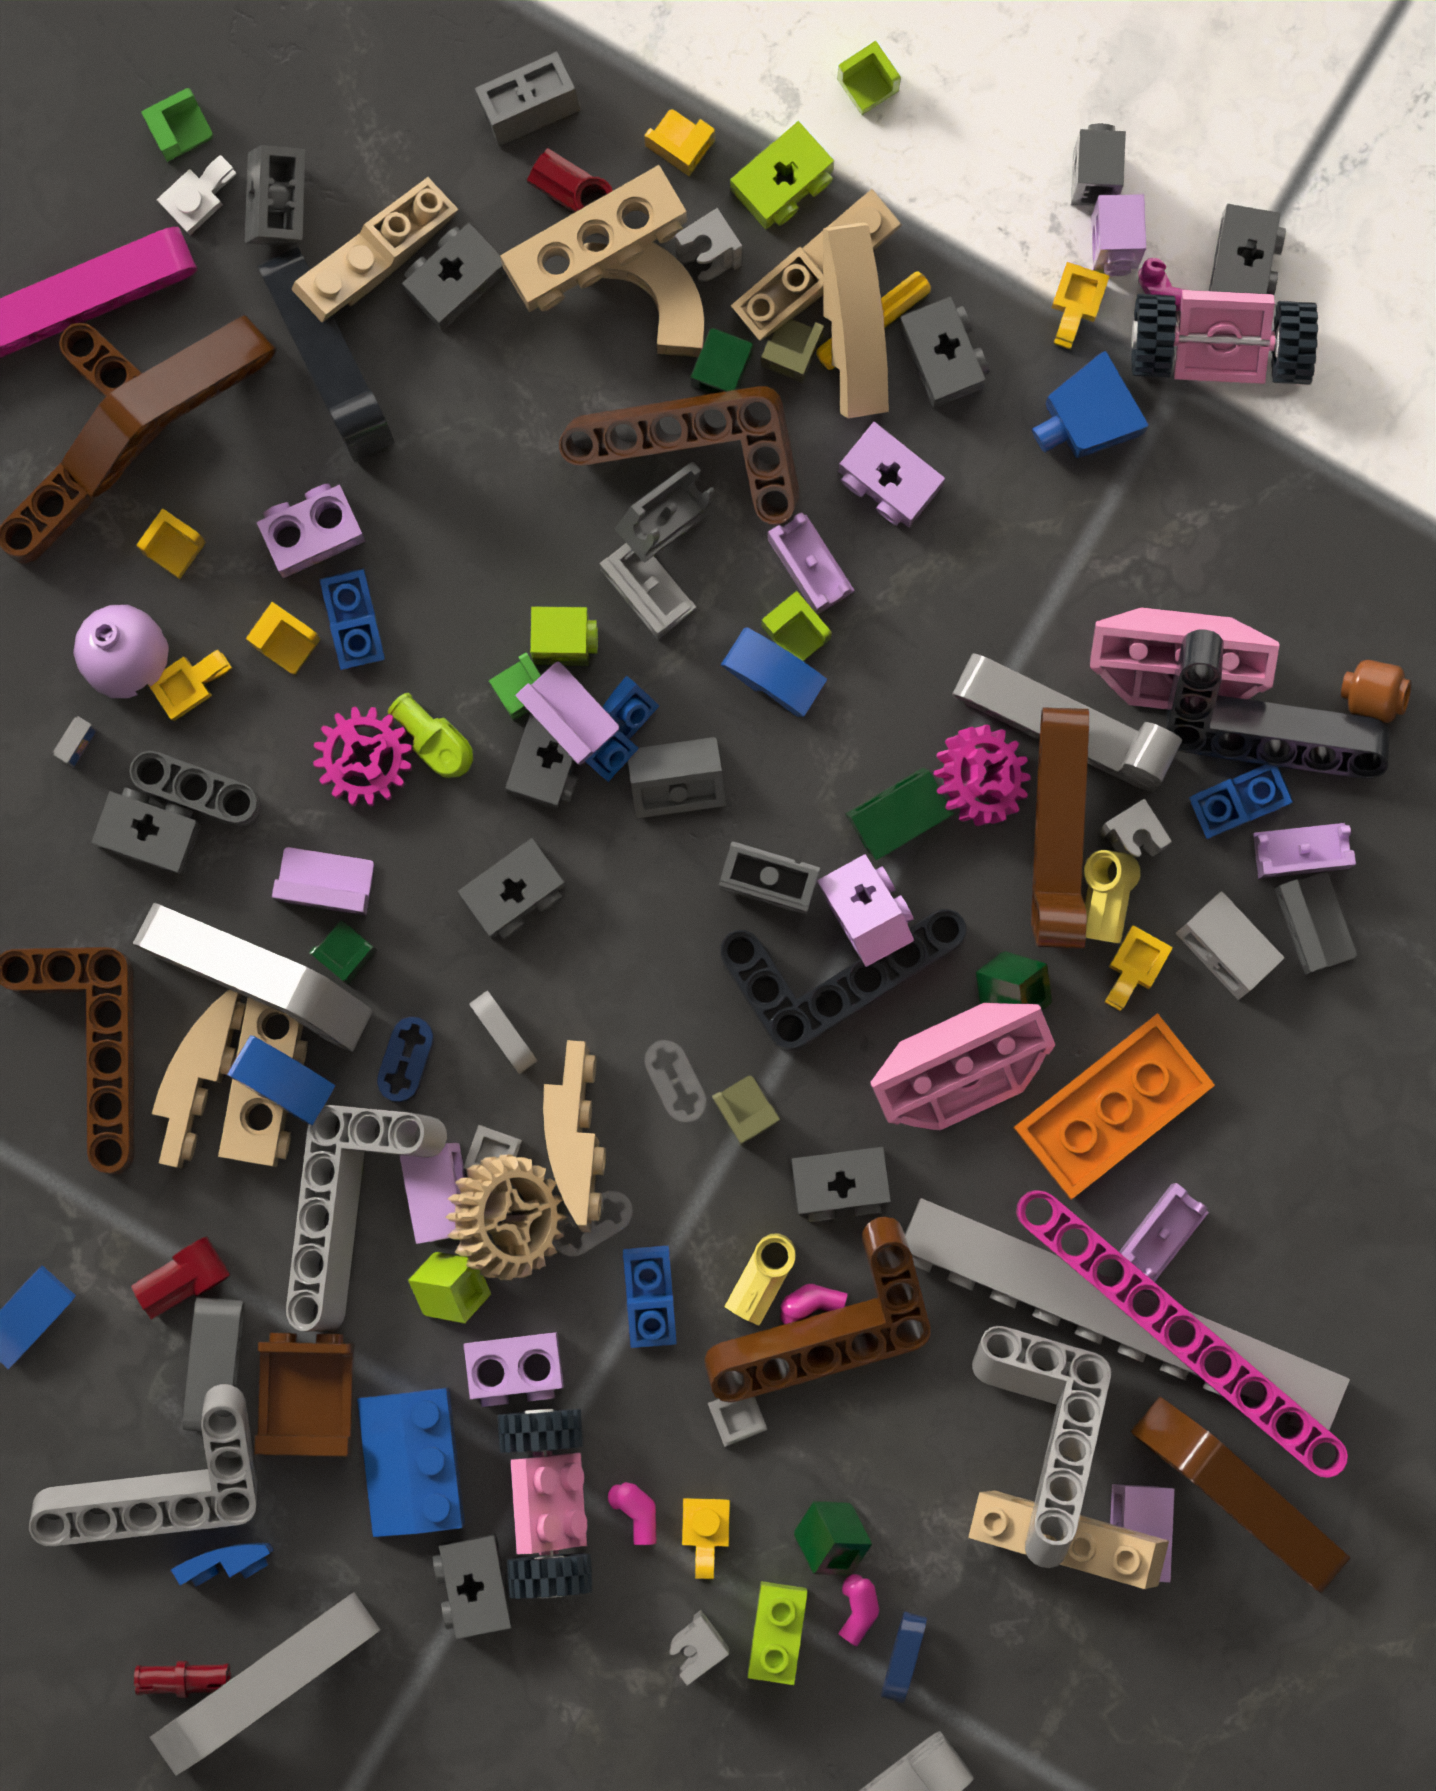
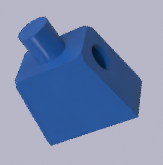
M1104 351L1047 397L1045 405L1052 418L1032 428V433L1044 453L1066 441L1074 456L1080 458L1145 434L1149 425L1107 352Z

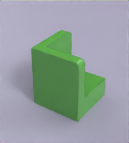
M186 88L141 111L167 162L213 138V133L190 88Z
M526 652L518 657V663L489 680V683L513 721L529 712L515 695L528 683L532 685L541 676Z

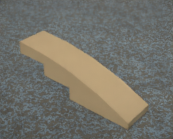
M862 222L823 228L824 317L832 321V365L840 370V414L847 418L889 412L884 317L869 226Z

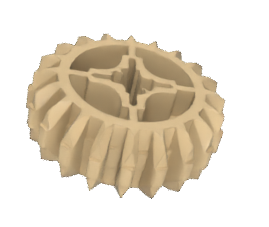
M511 1154L500 1155L497 1158L486 1157L481 1160L480 1165H472L470 1168H466L468 1178H460L455 1181L461 1193L453 1194L447 1198L456 1206L455 1212H451L445 1217L449 1221L455 1222L456 1229L447 1235L453 1240H460L455 1253L460 1256H468L466 1266L471 1269H480V1275L487 1278L496 1277L500 1280H512L516 1277L524 1278L532 1275V1269H541L546 1266L544 1257L557 1253L552 1240H559L564 1237L556 1229L557 1222L567 1218L563 1214L557 1213L556 1206L563 1201V1198L559 1195H552L556 1181L544 1179L546 1168L532 1166V1160L525 1157L516 1158ZM517 1190L521 1193L525 1203L520 1199ZM487 1232L492 1235L495 1245H500L501 1251L491 1242Z

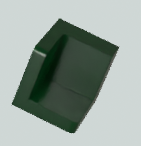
M714 328L710 329L691 375V387L709 394L738 390L753 354V343Z
M341 920L318 948L314 946L309 953L349 985L378 950Z
M1005 951L976 971L980 1004H1038L1041 1010H1044L1052 1003L1048 966L1046 963Z
M813 1501L794 1531V1536L813 1574L852 1575L872 1546L854 1507L850 1503Z

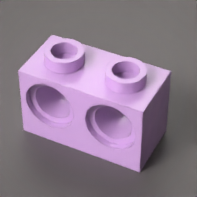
M1144 194L1098 196L1091 215L1093 270H1104V274L1109 276H1125L1131 274V269L1139 268L1146 250Z
M330 484L315 487L305 494L306 500L291 507L288 502L273 506L263 513L265 518L257 522L282 578L365 542V538L340 485L331 488ZM336 508L342 512V520L339 525L331 529L321 527L318 524L320 514L325 509ZM296 527L301 532L300 539L296 545L285 548L277 544V536L283 528Z
M557 1332L464 1343L470 1399L480 1398L481 1407L509 1404V1394L527 1393V1401L555 1398L554 1389L564 1387ZM532 1354H542L550 1362V1373L544 1380H532L525 1373V1362ZM488 1359L500 1362L504 1368V1378L497 1386L485 1385L480 1380L479 1368Z

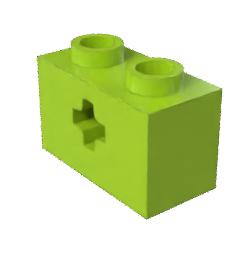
M798 120L730 179V191L765 230L775 222L778 226H781L799 210L796 203L808 193L813 197L818 195L832 182L833 178L830 174L834 170V159ZM780 172L782 175L787 176L792 172L793 184L790 186L784 181L777 185V173Z
M531 607L530 653L534 665H553L556 662H560L566 666H589V654L598 653L597 620H589L587 607Z
M761 1581L747 1673L749 1679L794 1685L808 1593L807 1588Z

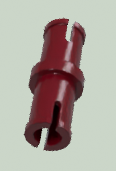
M177 1661L176 1666L136 1665L134 1671L135 1694L176 1693L177 1698H188L190 1693H213L231 1680L230 1664L189 1665L188 1661Z

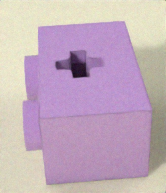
M875 422L871 424L840 462L838 471L843 475L840 481L844 486L859 497H862L865 493L879 503L876 510L886 520L896 526L901 521L907 527H910L943 487L945 481L941 474ZM894 470L898 473L896 479L898 486L891 482L885 487L880 484L881 474L879 471L888 474Z
M866 855L817 880L830 910L866 967L914 941L907 925L914 918L901 895L893 899L890 893L895 891V888L883 866L875 870Z

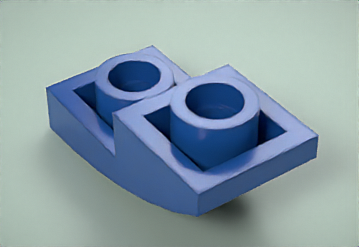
M364 568L320 578L340 670L385 660Z
M749 628L742 630L721 663L722 667L752 690L765 692L796 717L805 716L827 681V678L801 659Z
M628 676L621 681L602 707L619 725V730L585 761L608 782L639 749L629 739L660 706Z
M1263 765L1189 797L1207 839L1294 803L1279 766Z
M253 1035L249 1036L227 1074L257 1095L272 1101L304 1123L310 1125L314 1124L336 1086Z
M669 1245L623 1249L631 1348L677 1344Z
M43 1265L0 1309V1362L7 1369L23 1355L76 1297L72 1291Z
M257 1542L226 1546L196 1556L174 1567L171 1571L179 1585L191 1580L194 1586L197 1587L219 1573L215 1565L221 1562L229 1577L241 1572L244 1579L269 1565L265 1556L273 1552L274 1549L270 1543Z

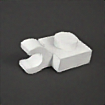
M220 155L210 163L200 178L189 169L157 200L182 228L191 235L223 205L214 194L229 183L237 173Z

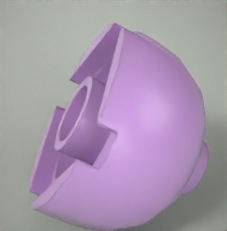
M109 605L94 611L83 621L75 637L73 653L80 673L97 692L110 698H130L138 695L135 691L142 689L146 684L152 686L159 680L167 665L169 646L161 628L147 613L130 605Z

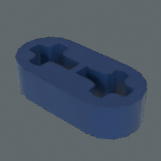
M418 1017L404 1018L396 1024L378 1073L377 1084L379 1091L384 1097L393 1102H405L415 1096L420 1087L433 1047L434 1034L432 1028L426 1021ZM413 1025L420 1026L419 1034L426 1038L424 1045L416 1044L411 1057H404L406 1041L400 1038L403 1030L411 1031ZM401 1061L408 1063L405 1078L411 1081V1086L409 1089L401 1088L398 1095L392 1094V1085L386 1082L388 1074L396 1075Z
M904 1611L881 1693L882 1698L900 1703L905 1702L924 1635L927 1617Z

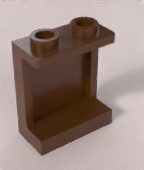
M270 1333L269 1342H258V1351H260L258 1435H255L254 1454L351 1455L354 1344L343 1343L344 1334H316V1343L297 1342V1333Z

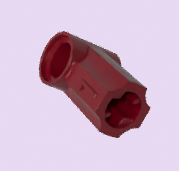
M549 148L540 155L527 178L529 185L573 213L584 208L582 201L588 194L599 193L605 196L613 191L611 185L605 179L591 176Z
M207 1236L185 1247L172 1256L173 1260L156 1269L131 1286L135 1297L151 1320L190 1296L194 1295L197 1297L231 1276Z

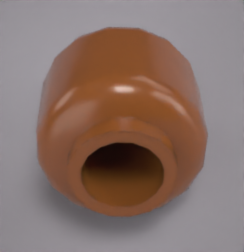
M1363 660L1358 664L1355 672H1346L1341 688V698L1348 699V707L1352 715L1371 717L1384 723H1390L1398 714H1405L1410 699L1412 682L1409 679H1405L1404 670L1400 666L1373 660Z

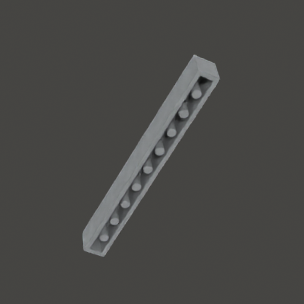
M919 1199L905 1232L915 1267L929 1273L933 1265L950 1272L947 1278L948 1281L969 1290H973L975 1283L990 1288L992 1292L989 1298L1014 1309L1018 1301L1035 1307L1032 1316L1058 1327L1060 1319L1078 1326L1075 1331L1076 1335L1094 1343L1101 1344L1103 1337L1120 1343L1118 1353L1142 1363L1146 1355L1163 1362L1161 1371L1186 1381L1189 1373L1198 1376L1057 1255L925 1199ZM1097 1272L1098 1280L1103 1285H1113L1118 1282ZM1139 1291L1133 1298L1135 1312L1143 1316L1154 1312L1157 1307V1297ZM1190 1312L1327 1430H1330L1350 1381L1349 1378ZM1179 1320L1171 1325L1168 1335L1172 1344L1176 1346L1186 1345L1193 1337L1192 1325L1187 1320ZM1213 1351L1205 1359V1370L1210 1376L1222 1375L1228 1368L1229 1360L1224 1351ZM1251 1381L1242 1387L1240 1394L1249 1398L1246 1406H1256L1264 1398V1388L1260 1382ZM1205 1382L1203 1386L1204 1389L1213 1392L1217 1395H1220L1216 1390H1214L1209 1384ZM1285 1412L1291 1416L1289 1425L1299 1429L1300 1420L1295 1412Z

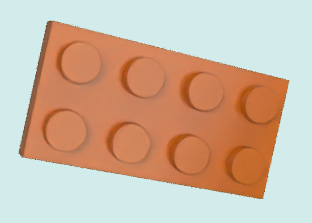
M1157 1013L1014 1126L1013 1129L1067 1197L1072 1200L1213 1088L1215 1084Z

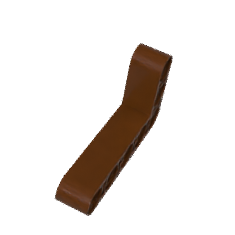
M247 315L237 318L112 391L98 405L64 456L61 465L92 499L100 496L121 477L149 435L256 373L271 360L277 349Z
M72 324L64 330L60 337L61 352L70 365L105 398L117 389L109 388L104 383L106 375L111 370L123 369L126 371L127 376L123 384L142 374L95 328L88 324ZM79 339H92L94 347L90 354L84 357H76L72 354L73 346ZM165 427L161 428L160 430L156 431L155 433L149 435L146 438V440L144 441L136 455L133 457L131 462L160 434V432ZM60 463L3 521L0 526L1 548L16 562H33L56 541L96 498L92 499L79 484L75 483L74 478ZM51 497L63 498L64 507L60 514L54 517L43 515L42 508L46 500ZM22 529L32 532V541L29 546L21 550L12 549L11 538L15 532Z
M757 386L582 415L574 418L567 425L559 439V451L562 457L568 463L580 466L741 440L753 505L757 516L768 524L778 525L784 523L792 516L799 500V486L783 404L776 391L767 386ZM754 402L765 404L771 412V417L767 420L755 419L750 414L748 405ZM710 409L720 411L726 419V425L720 428L710 426L704 418V412ZM664 417L676 419L680 423L682 432L677 435L665 433L660 426V419ZM620 424L631 426L637 434V440L633 442L621 440L616 433V426ZM572 433H586L591 438L593 447L590 449L577 447L573 443ZM763 446L775 449L780 457V461L775 464L762 462L758 457L757 449ZM770 491L783 493L788 500V505L782 508L771 506L767 502L766 493Z
M1042 707L1031 907V927L1037 947L1085 948L1087 916L1086 906L1081 896L1089 743V709Z
M109 947L6 950L0 955V985L6 989L18 993L86 992L88 1160L93 1168L100 1172L109 1174L124 1172L132 1164L135 1154L134 996L131 961L120 951ZM115 957L121 965L120 974L115 980L105 982L99 976V966L106 958ZM70 958L75 966L74 975L67 982H57L53 975L54 965L60 959ZM24 959L29 967L28 976L20 983H12L7 975L8 967L14 960ZM108 1003H116L121 1009V1019L115 1026L105 1028L99 1020L100 1010ZM107 1049H117L121 1054V1066L114 1073L106 1074L100 1068V1056ZM115 1094L121 1100V1112L116 1118L106 1120L100 1113V1103L107 1095ZM110 1140L117 1141L122 1148V1157L113 1166L105 1165L100 1158L101 1147Z
M879 1217L870 1221L862 1233V1241L878 1298L712 1346L707 1351L704 1360L714 1396L720 1401L728 1403L737 1402L923 1347L931 1336V1327L913 1257L900 1223L894 1218Z
M1159 1397L1130 1431L1152 1452L1192 1481L1320 1594L1350 1560V1557L1223 1443L1162 1397Z

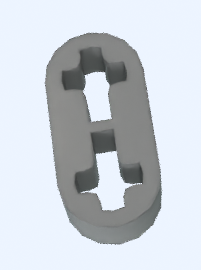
M488 990L469 1003L519 1074L538 1061Z

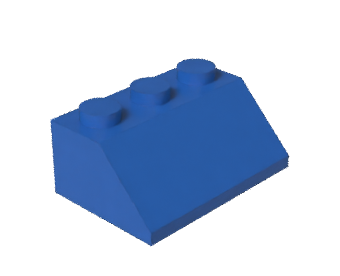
M449 1387L357 1398L373 1537L463 1528L465 1526Z

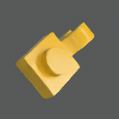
M1070 262L1066 263L1051 307L1052 309L1064 312L1053 344L1071 350L1081 318L1091 322L1095 321L1110 277L1109 275Z
M219 650L209 654L193 667L186 657H182L164 669L157 682L152 686L148 684V686L170 719L176 721L210 698L212 695L205 684L221 677L230 671L232 666Z
M1132 925L1109 965L1110 968L1121 974L1104 1003L1121 1011L1137 983L1150 989L1173 947Z
M683 1498L682 1545L696 1546L695 1579H714L715 1546H729L730 1500Z

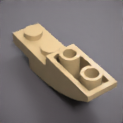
M427 177L366 222L357 236L297 279L291 290L321 322H324L346 304L350 306L355 304L390 276L456 215L458 208Z
M871 189L826 228L865 222L869 226L874 250L897 231L902 224L876 192ZM823 231L803 248H797L731 305L760 341L824 295Z
M230 989L217 999L193 1025L176 1051L160 1085L152 1114L169 1118L159 1160L160 1164L182 1168L184 1160H192L197 1142V1134L191 1133L195 1115H203L208 1096V1089L202 1088L203 1079L222 1083L223 1074L227 1075L235 1062L237 1049L230 1047L234 1029L242 1030L246 1004L241 1003V994Z
M567 1040L563 1086L544 1084V1130L550 1164L565 1205L581 1232L591 1233L592 1220H600L602 1194L595 1193L596 1175H604L606 1163V1148L599 1147V1140L596 1135L582 1133V1128H590L592 1101L585 1100L586 1084L594 1083L596 1056L589 1055L590 1050L586 1042Z

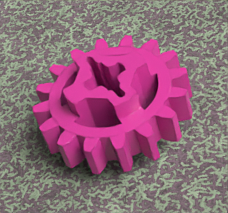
M352 707L351 719L345 720L339 713L335 714V721L338 726L332 729L323 725L321 730L327 737L326 742H314V748L323 753V758L313 761V765L316 769H326L327 771L319 781L323 786L333 782L336 784L332 791V796L336 799L340 798L345 792L349 793L348 800L352 806L357 804L360 796H365V800L370 807L375 804L376 794L381 793L384 798L390 800L392 796L389 787L392 784L401 788L405 786L404 781L398 776L400 771H412L413 767L409 762L403 760L404 755L413 752L412 746L400 744L399 742L407 734L405 729L402 727L392 731L391 727L394 717L388 714L382 721L377 720V709L374 707L370 708L367 717H361L357 707ZM369 727L382 732V734H377L371 738L359 735L355 728ZM342 738L345 742L342 757L333 764L334 748L338 740ZM361 746L365 751L374 749V752L369 755L372 763L366 767L360 762L352 764L357 758L355 750ZM393 749V763L387 775L384 776L381 771L383 759ZM359 776L367 778L371 785L355 786L345 782L344 779Z
M983 725L977 728L972 726L960 730L958 735L945 740L948 750L937 753L936 757L944 763L943 768L934 771V776L944 780V785L937 789V793H948L950 800L945 808L947 810L960 808L959 820L962 822L973 819L975 826L1004 821L1007 815L1017 813L1020 810L1016 801L1025 799L1028 796V793L1020 787L1022 782L1031 780L1030 775L1022 773L1020 766L1028 761L1027 757H1016L1014 752L1019 743L1017 741L1005 743L1006 731L1003 729L991 732L990 725Z

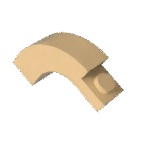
M651 242L642 247L644 253L631 263L620 266L619 262H616L602 270L604 273L602 278L632 282L640 286L651 296L659 313L658 354L699 357L704 345V314L701 298L690 274L671 253ZM586 243L584 246L592 252H599L604 250L607 244Z

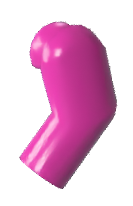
M1147 259L1138 271V282L1144 293L1175 296L1176 311L1180 312L1182 290L1185 289L1172 286L1165 273L1166 265L1161 259Z
M806 1284L784 1298L780 1305L782 1310L780 1319L784 1324L804 1319L817 1309L829 1312L843 1308L848 1294L815 1284Z
M625 1482L622 1485L612 1486L608 1493V1502L613 1509H621L633 1519L634 1545L657 1544L656 1505L654 1501L635 1484Z
M853 1574L848 1576L842 1585L843 1594L849 1597L852 1614L838 1634L857 1647L878 1617L879 1605L873 1583L868 1578L863 1579L862 1576Z

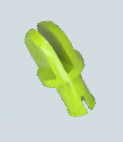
M410 693L402 694L391 704L388 714L392 715L414 738L413 751L434 772L446 778L462 776L469 771L473 763V749L468 740L446 718L433 719L412 698Z

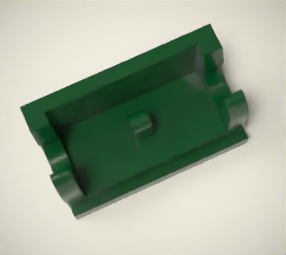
M921 768L845 813L867 852L871 853L874 860H878L955 813L953 810L945 808L948 801L944 794L937 793L939 786L930 770Z

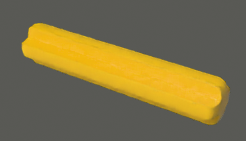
M919 271L911 274L881 298L884 328L930 293L931 285ZM832 337L818 347L816 351L819 361L828 370L835 368L832 365Z

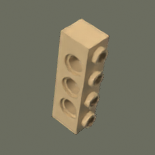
M657 165L500 255L501 263L528 311L531 312L538 307L541 311H545L559 304L565 298L563 293L579 284L580 288L583 289L599 281L604 276L602 270L616 262H619L620 266H624L636 260L644 253L642 247L656 239L660 243L673 239L675 234L683 230L681 225L687 222V211L661 167ZM641 211L647 215L649 220L644 227L631 229L624 224L623 219L629 212ZM594 233L602 234L609 240L607 247L599 252L588 250L583 243L589 235ZM553 256H562L570 264L564 273L554 275L544 269L546 261Z
M247 998L237 1057L249 1036L253 1035L304 1065L308 1042L301 1040L303 1025L281 1011ZM277 1014L285 1015L289 1021L288 1033L281 1039H270L265 1029L268 1019ZM232 1079L218 1157L277 1167L279 1158L286 1159L289 1151L291 1132L284 1131L287 1113L289 1112ZM264 1104L271 1109L273 1119L269 1127L258 1131L250 1125L249 1114L255 1106Z
M995 1490L979 1492L968 1538L1026 1554L1025 1541L1034 1502ZM1080 1515L1076 1534L1060 1565L1142 1589H1148L1159 1585L1169 1540ZM1043 1534L1047 1539L1057 1541L1054 1537Z

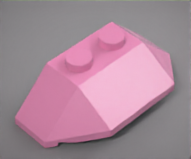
M1138 608L1096 622L1090 668L1096 674H1100L1106 683L1128 705L1167 709L1182 640L1191 631L1207 629L1219 634L1224 641L1222 680L1218 695L1250 699L1257 693H1263L1273 687L1279 642L1230 617Z
M982 1003L899 1042L870 1083L888 1123H903L913 1127L943 1130L1022 1093L1039 1070L1046 1054H1050L1055 1047V1042L1038 1004Z

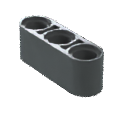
M156 751L141 752L131 762L129 773L132 782L149 796L179 805L235 827L249 826L260 815L261 803L259 797L249 786L242 782ZM152 762L161 763L164 768V776L161 781L154 785L144 784L141 777L144 767ZM193 778H203L207 783L205 795L195 801L186 799L184 788L187 782ZM238 793L248 795L250 806L247 812L241 816H231L227 811V802L230 797Z
M198 1296L196 1299L183 1411V1430L202 1432L201 1421L204 1397L212 1387L228 1384L237 1388L244 1323V1300ZM218 1410L214 1412L216 1415L220 1417H229L233 1415L231 1412L227 1410Z

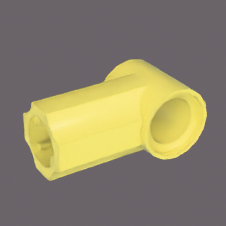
M1101 850L1093 853L1087 859L1084 866V876L1089 884L1085 901L1087 916L1086 938L1121 943L1129 895L1140 879V866L1138 861L1130 854ZM1114 861L1117 867V875L1110 882L1108 868Z
M777 1233L769 1234L760 1240L726 1302L725 1308L743 1319L760 1326L795 1262L796 1249L788 1237ZM770 1243H780L787 1249L788 1261L785 1265L773 1268L764 1262L762 1251Z

